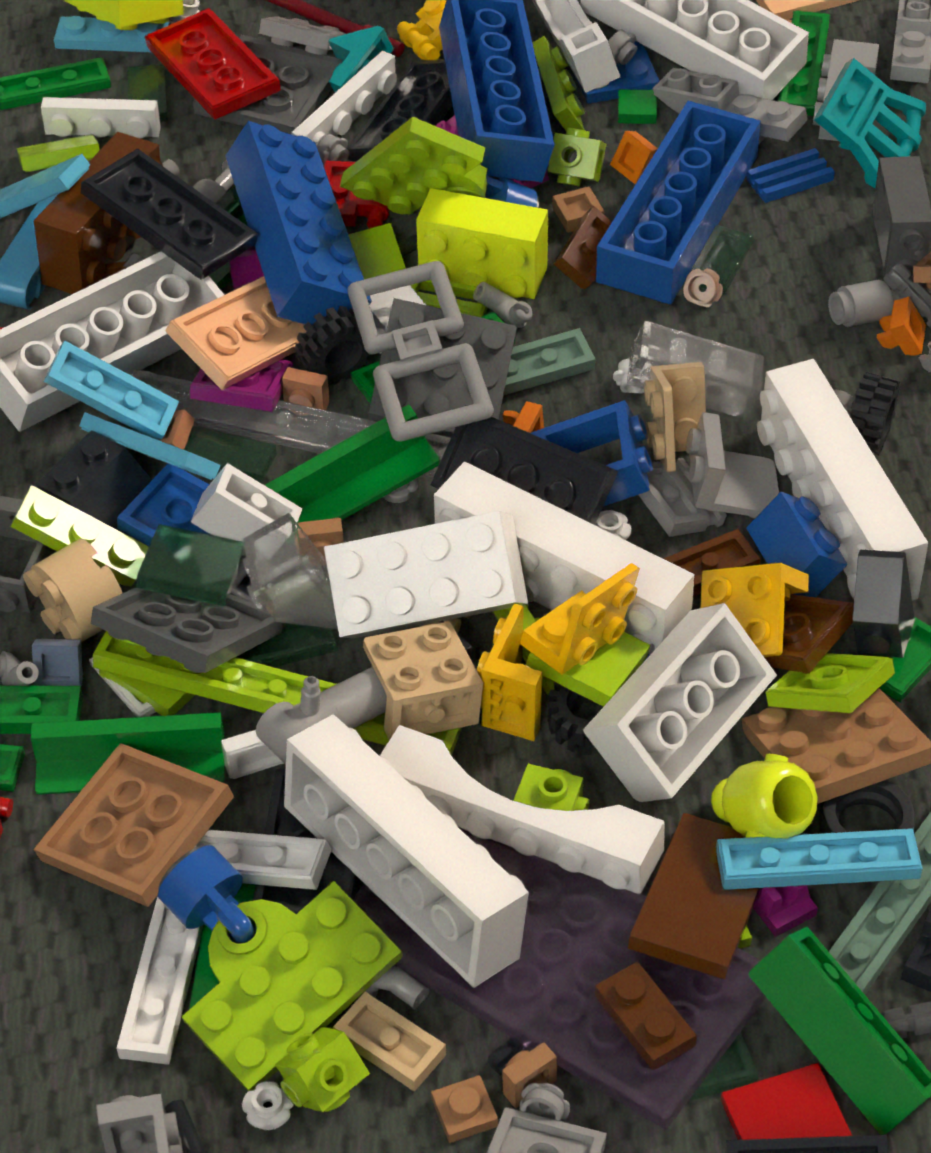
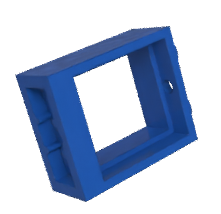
M625 400L531 432L533 435L575 453L620 439L623 460L606 465L617 470L618 474L603 506L650 491L647 473L653 471L650 455L646 447L643 446V440L648 439L646 425L640 414L633 415Z

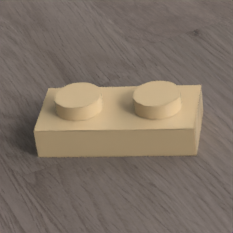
M366 991L333 1026V1029L345 1032L359 1055L414 1092L446 1056V1044Z

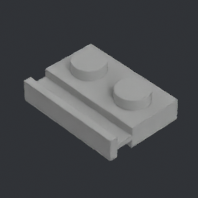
M684 458L677 459L675 472H666L661 461L652 463L653 471L647 473L650 491L639 494V496L669 537L705 531L707 526L715 525L716 527L723 525L727 516L725 512H712L706 509L695 508L692 482L689 480L690 466Z

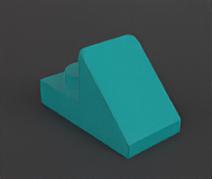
M374 26L329 39L328 42L336 58L343 59V62L336 66L329 80L334 92L336 93L382 50L388 53L393 51L394 48L384 28Z

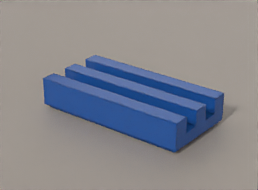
M814 148L747 170L746 180L761 199L767 203L833 181L835 171L832 167L826 168L827 161L823 157L819 158V152Z

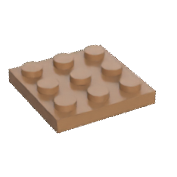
M879 688L852 713L770 707L757 714L742 718V727L746 737L764 758L766 754L788 757V762L795 763L808 773L815 784L818 796L817 804L931 764V741Z
M120 743L37 844L34 851L40 861L149 907L158 895L159 883L168 869L180 857L195 848L234 798V795L225 783Z

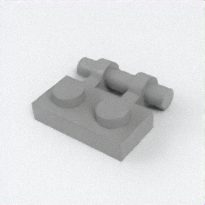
M277 16L262 18L259 34L271 36V42L274 44L293 46L295 42L306 45L305 51L320 55H327V51L332 50L328 42L329 39L345 35L335 27H318L310 25L306 20L298 18L285 19Z

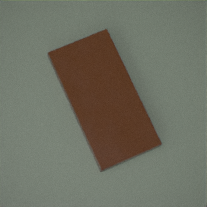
M683 813L631 931L627 948L725 980L760 888L723 890L716 854L717 839L745 838V836L732 827Z

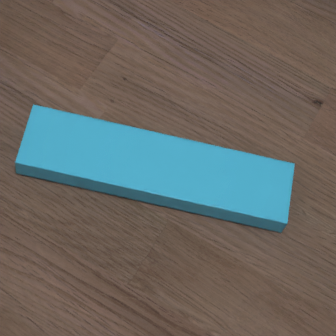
M80 154L0 189V218L69 190L89 169L90 163L83 154Z
M85 412L79 425L84 431L90 432L93 430L124 447L210 480L212 478L215 479L221 466L186 450Z
M913 829L795 835L791 838L750 837L717 839L716 854L723 890L920 879L923 869Z

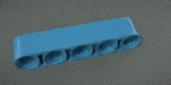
M57 195L36 204L0 259V303L31 310L32 307L29 305L34 297L39 298L46 285H43L41 281L34 219Z

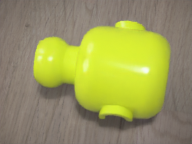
M766 754L765 761H754L739 766L728 778L721 780L714 787L711 794V804L717 817L725 822H729L733 829L745 836V838H791L795 835H800L812 823L817 811L818 801L815 784L805 770L795 763L788 762V757Z

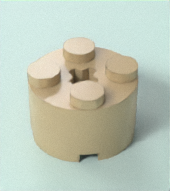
M78 539L33 565L31 570L23 574L27 587L35 597L39 596L45 607V610L41 611V617L46 626L54 635L62 632L65 639L81 640V643L104 630L91 624L93 607L122 594V590L109 566L105 565L100 568L91 557L98 554V552L84 539Z

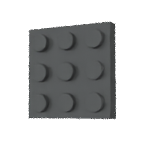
M241 35L239 39L279 79L281 91L222 116L217 120L245 126L247 121H251L263 126L272 125L279 131L291 134L293 130L322 105L332 90L329 80L332 77L333 71L338 64L343 62V59L314 54L302 49L277 45L270 41ZM195 99L193 101L194 114L212 118Z
M394 298L386 333L423 322L444 318L441 308ZM461 313L464 321L462 330L439 337L442 349L463 343L472 346L494 408V413L491 417L499 419L517 326ZM396 348L381 353L379 366L399 361ZM460 362L393 380L401 408L409 404L417 414L418 419L473 404ZM375 384L367 419L380 421L386 416ZM455 427L431 434L451 438Z
M174 570L94 606L91 616V624L108 631L110 636L116 639L132 641L145 647L146 651L153 655L169 657L183 663L186 669L199 673H206L282 633L284 616Z

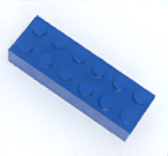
M446 0L439 31L458 136L485 147L483 161L480 165L487 168V176L505 177L518 181L542 182L554 148V140L523 0Z
M687 101L597 246L596 282L671 305L747 176V170L751 169L758 157L761 121Z
M247 121L225 156L247 225L258 233L254 246L277 317L302 324L310 322L313 325L316 322L314 316L319 312L323 317L326 316V309L333 307L337 312L339 306H345L349 311L352 305L347 292L348 286L353 282L364 280L316 143L305 136H294L279 131L272 125L263 126ZM366 296L368 303L370 305V303L372 302L371 297Z

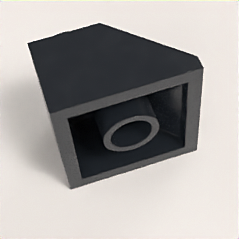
M91 430L36 483V487L128 535L118 529L117 517L152 479L124 446Z

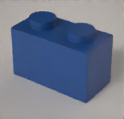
M780 492L746 529L767 564L783 563L809 574L808 592L796 593L794 595L816 597L848 564L838 549L840 547L838 539L821 522L819 508L807 497L801 496L798 498Z

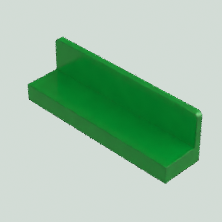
M409 404L401 408L406 422L418 419L417 414ZM385 417L264 486L302 508L297 523L341 518L343 520L439 466L441 460L425 438V435L401 442L394 440ZM297 525L292 538L287 542L290 547L299 545Z
M221 712L32 723L31 742L36 759L35 792L39 795L81 792L120 743L223 783L225 781V763L221 740H224L225 737Z
M808 927L788 935L749 971V977L880 1135L887 1134L910 1113L931 1098V1073Z

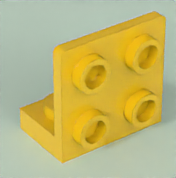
M630 563L587 594L581 590L524 629L519 644L561 675L578 663L580 665L586 664L599 648L606 643L614 644L624 633L627 622L624 619L628 606L637 594L635 583L640 568Z
M783 563L702 571L700 608L725 603L764 657L780 656L783 652L784 601L790 600V594L808 592L809 574Z
M514 603L507 619L501 617L498 620L493 635V648L491 652L484 651L477 666V672L483 681L480 707L482 708V726L534 741L541 726L542 672L521 664L523 646L519 643L523 633L524 606Z

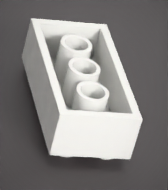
M503 511L485 513L324 547L339 637H364L436 623L442 620L446 621L512 608L514 603L519 605L528 604L513 515Z
M725 603L691 610L583 729V732L634 799L639 802L670 799L714 750L777 674Z

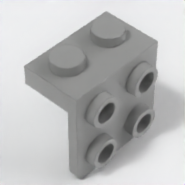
M702 412L697 429H690L686 444V452L689 454L690 459L689 480L692 482L695 508L756 518L779 494L774 461L766 457L724 451L719 415Z
M161 1094L139 1098L130 1095L115 1098L110 1103L96 1105L98 1124L106 1153H183L175 1112L165 1114Z

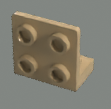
M702 362L650 366L651 380L644 381L646 406H651L653 422H646L648 433L647 445L648 448H653L654 459L661 461L666 472L676 471L675 452L686 451L690 429H697L702 412H706L705 375Z
M450 622L364 638L363 648L387 694L384 731L389 740L399 725L427 735L479 723L483 681Z

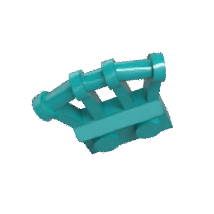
M853 58L845 63L816 114L814 121L840 142L838 145L840 148L850 150L865 172V182L875 188L879 160L868 144L884 157L910 156L911 152L916 151L922 142L919 133L921 117H924L926 113V103L891 89ZM885 105L901 110L903 115L906 116L905 122ZM874 120L897 138L898 145L872 124Z

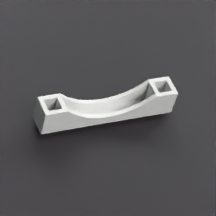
M532 0L585 93L593 89L603 88L609 82L620 78L608 40L597 22L592 23L588 19L577 0Z
M399 725L380 756L385 757L391 763L394 770L408 783L417 786L423 792L426 799L441 813L449 815L458 827L468 830L476 837L482 839L490 838L511 846L521 854L535 855L554 862L569 872H580L602 880L612 888L626 889L640 895L664 851L663 820L621 805L595 810L562 811L537 808L512 801L487 789L469 776L452 758L442 740Z

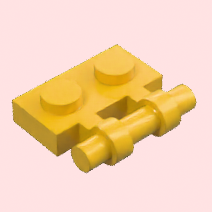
M427 0L424 6L415 13L420 19L416 24L403 21L397 26L400 40L407 47L413 48L414 53L422 60H438L440 51L443 49L439 25L446 0Z

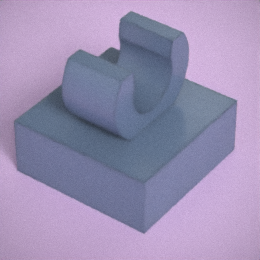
M35 639L32 644L33 664L37 666L39 674L34 682V686H82L81 640Z

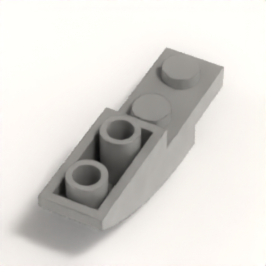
M899 0L890 79L928 83L931 66V0Z
M672 68L653 88L654 95L679 114L686 102L692 101L760 120L759 144L765 137L788 142L807 121L806 107L791 105L783 101L777 102L757 98L753 95L739 94L738 81L721 78L717 75H706L683 68Z

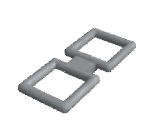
M433 261L353 282L348 286L347 292L365 350L370 354H376L396 348L399 361L377 366L373 371L375 384L391 436L394 440L401 442L488 419L493 415L494 408L472 346L463 343L442 349L439 340L441 336L461 331L464 326V321L443 263ZM432 280L444 318L378 335L366 296ZM460 362L473 404L406 422L393 380Z

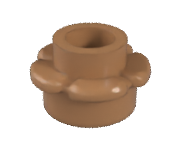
M708 268L704 271L701 269L691 271L687 275L683 287L686 300L707 308L712 305V302L718 301L723 293V286L719 284V275L714 270ZM701 284L706 285L707 289L705 292L700 290Z

